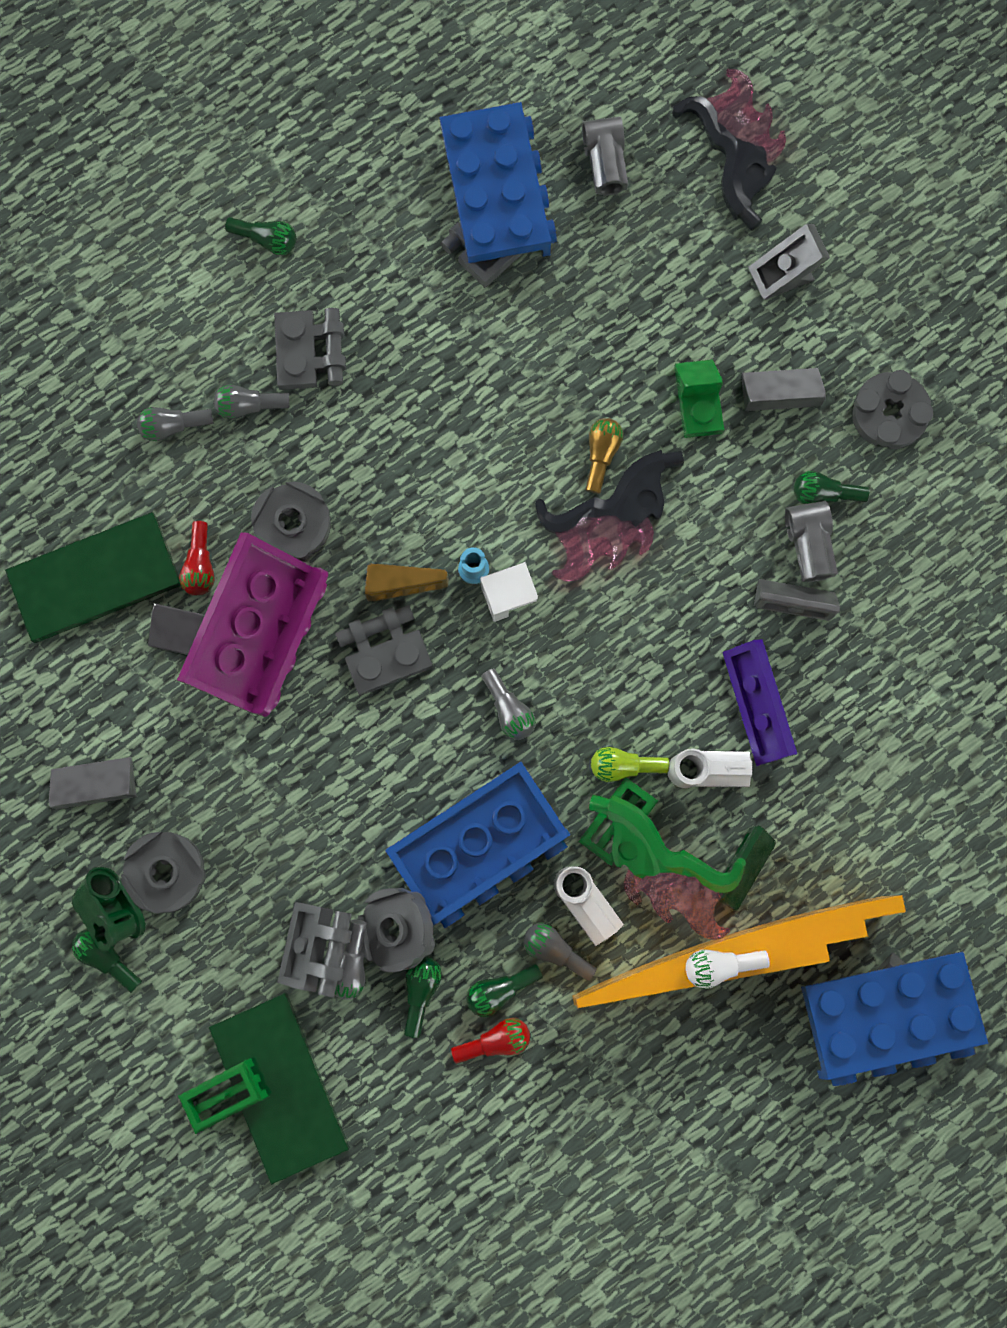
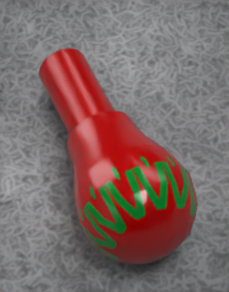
M205 521L192 522L191 549L187 552V557L179 576L181 587L185 592L193 596H201L208 593L215 582L210 554L207 551L208 523Z
M514 1017L506 1018L491 1030L481 1034L479 1039L452 1047L453 1059L458 1064L482 1055L487 1057L494 1055H518L529 1045L530 1030L520 1019Z

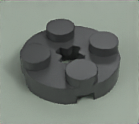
M896 370L893 373H880L868 379L859 389L855 397L854 409L852 410L853 423L858 433L868 443L875 446L878 444L883 447H890L889 449H901L914 443L925 432L928 423L933 417V408L928 393L917 380L904 370ZM886 402H890L892 405L897 404L900 407L898 412L899 419H895L893 415L886 417L883 414Z
M285 482L286 485H280L276 488L271 487L265 490L255 502L251 514L254 534L257 538L294 558L305 561L312 554L318 552L327 541L331 529L330 512L321 494L314 488L301 482ZM294 512L298 513V520L301 525L298 528H292L291 531L285 530L286 525L281 521L283 516L291 517Z
M172 832L149 833L134 842L126 852L123 874H121V883L134 904L141 909L154 913H170L185 908L198 896L206 879L204 860L197 846L188 838ZM159 862L163 865L171 864L173 867L170 873L172 879L168 883L165 880L156 882L153 877L158 872L155 866Z
M388 888L376 891L368 897L364 903H368L364 914L358 915V920L367 923L361 952L368 961H374L377 966L382 967L378 969L384 972H399L416 967L424 957L429 956L433 952L435 946L433 923L421 893L411 892L404 888ZM393 919L396 920L400 928L398 938L395 935L390 936L389 928L394 926Z

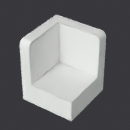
M525 562L480 578L481 588L494 622L509 617V611L536 602L538 599Z

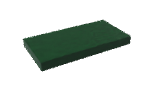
M153 512L5 569L30 640L33 643H38L181 586L177 569L157 517Z
M287 993L209 1027L225 1070L251 1058L254 1064L251 1070L254 1075L258 1073L261 1079L258 1085L261 1090L266 1089L268 1097L242 1110V1113L271 1185L349 1150L350 1146ZM239 1073L229 1080L231 1085L234 1086L242 1082L243 1078ZM248 1089L235 1094L238 1102L250 1097Z

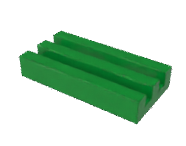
M626 777L611 798L614 795L621 798L628 789L633 793L628 802L636 805L641 798L646 802L642 811L648 816L658 800ZM599 813L578 843L611 866L614 862L612 851L608 854L603 848L614 835L613 822L597 844L590 840L608 816Z
M251 1058L178 1096L195 1134L268 1097L266 1089L261 1090L258 1082L261 1081L259 1074L254 1075L251 1067L254 1066ZM239 1073L241 1074L242 1082L194 1106L191 1098ZM248 1089L250 1097L201 1121L199 1113Z

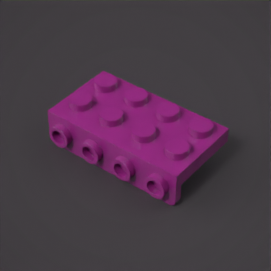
M241 532L177 681L244 711L267 717L279 703L283 682L286 675L295 665V654L302 638L311 627V616L316 604L325 594L328 572L322 568L311 567L249 533Z

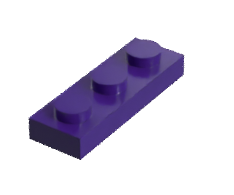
M763 639L752 640L722 652L756 766L796 755L797 750Z

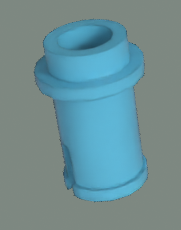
M468 548L460 557L458 572L460 577L469 584L480 583V578L489 574L488 561L485 559V554L482 550L478 548ZM471 563L479 564V566L475 568H471L468 565Z

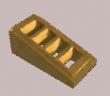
M370 563L367 567L365 596L368 601H378L448 587V573L442 569Z

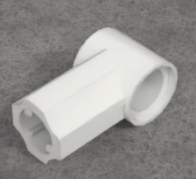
M687 749L670 760L668 777L674 785L680 788L750 787L752 761L749 752ZM682 759H690L695 763L697 774L694 779H688L682 775L680 771Z
M576 866L565 867L556 874L554 890L557 896L562 899L595 946L611 937L624 926L594 884L591 875L585 869ZM576 873L582 877L584 887L579 895L570 897L563 890V880L568 874Z

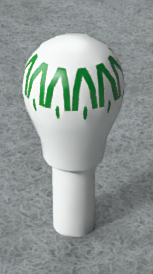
M699 950L688 958L685 970L689 981L693 985L701 989H709L729 978L736 977L739 972L768 968L770 961L765 950L735 955L732 952L723 953L713 950Z

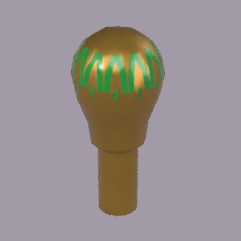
M600 419L592 425L589 431L590 461L592 464L585 489L588 492L601 493L606 468L611 464L613 456L623 441V430L620 424L613 419Z

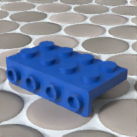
M522 103L439 117L468 263L541 250L543 257L550 256L551 243L557 242L556 230L553 219H546L544 209L549 208L548 192L546 185L539 186L537 174L542 173L540 155L538 150H531L530 140L534 139L533 123L531 116L524 117Z
M519 762L385 851L411 892H419L424 897L431 914L433 926L441 922L443 927L447 928L465 916L461 908L474 899L480 906L499 893L496 885L506 878L510 877L512 882L515 883L534 870L530 863L544 854L546 859L549 860L568 848L564 840L570 837L571 834L567 828L565 829L523 763Z
M964 952L952 953L801 987L821 1069L817 1070L819 1079L831 1080L832 1086L857 1082L856 1074L871 1071L872 1077L893 1074L897 1072L896 1065L910 1062L912 1068L937 1063L936 1055L950 1053L951 1059L972 1056L976 1054L975 1046L989 1044Z

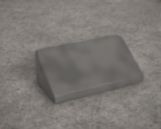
M818 368L747 372L741 374L745 411L821 406L826 399L825 388Z
M759 579L757 583L754 602L756 608L830 621L840 611V604L834 592Z
M154 604L148 646L188 655L205 615Z
M132 757L51 769L50 808L62 809L137 797Z

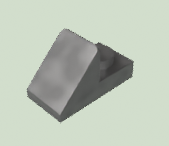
M805 224L748 266L763 300H767L815 280L811 272L830 259V256L815 225Z

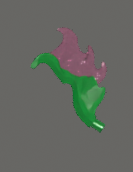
M597 795L591 797L589 810L606 814L608 819L613 822L615 829L612 843L613 860L616 867L621 868L623 865H626L629 868L624 878V888L628 898L633 903L638 905L642 901L639 892L643 891L650 898L656 913L667 923L673 920L669 910L674 909L679 911L686 918L690 927L704 938L721 939L730 933L729 928L718 926L714 918V909L723 893L734 890L740 884L746 866V861L743 858H738L733 865L732 871L728 873L716 871L685 850L679 852L670 851L665 846L651 819L632 803L615 795L611 799Z

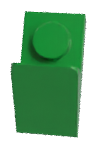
M713 359L675 363L684 438L723 434L724 423L719 396L723 381Z

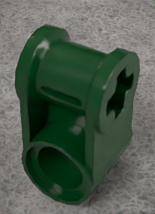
M106 867L91 869L73 894L72 906L88 929L96 947L101 951H109L121 940L128 937L137 939L144 935L146 928L144 916L139 907L134 904L121 883L119 876L113 870Z

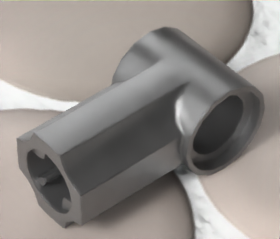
M621 117L583 121V143L587 145V147H584L585 155L590 156L595 194L609 196L627 190L628 180L623 156L625 138Z
M822 501L786 507L785 524L786 527H790V529H787L789 540L795 543L802 582H815L835 577L838 572L830 538L833 531V520L828 503Z

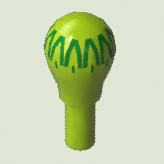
M608 746L602 747L595 752L591 759V769L599 780L614 782L626 777L637 776L638 773H668L669 759L666 757H639L637 754Z

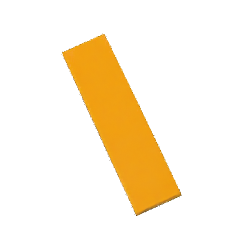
M902 895L881 896L841 904L776 920L716 938L657 959L573 995V1002L577 1008L696 987L689 981L685 968L688 958L699 950H713L723 953L732 952L735 955L764 950L768 953L770 961L768 968L739 972L736 977L725 981L830 962L826 944L868 937L865 919L906 912Z

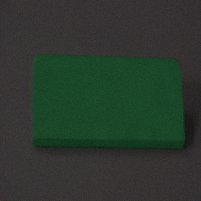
M759 825L749 828L724 873L732 871L735 861L738 858H743L746 861V866L740 884L730 892L719 893L712 891L711 893L712 897L733 910L740 908L776 845V841L764 828Z

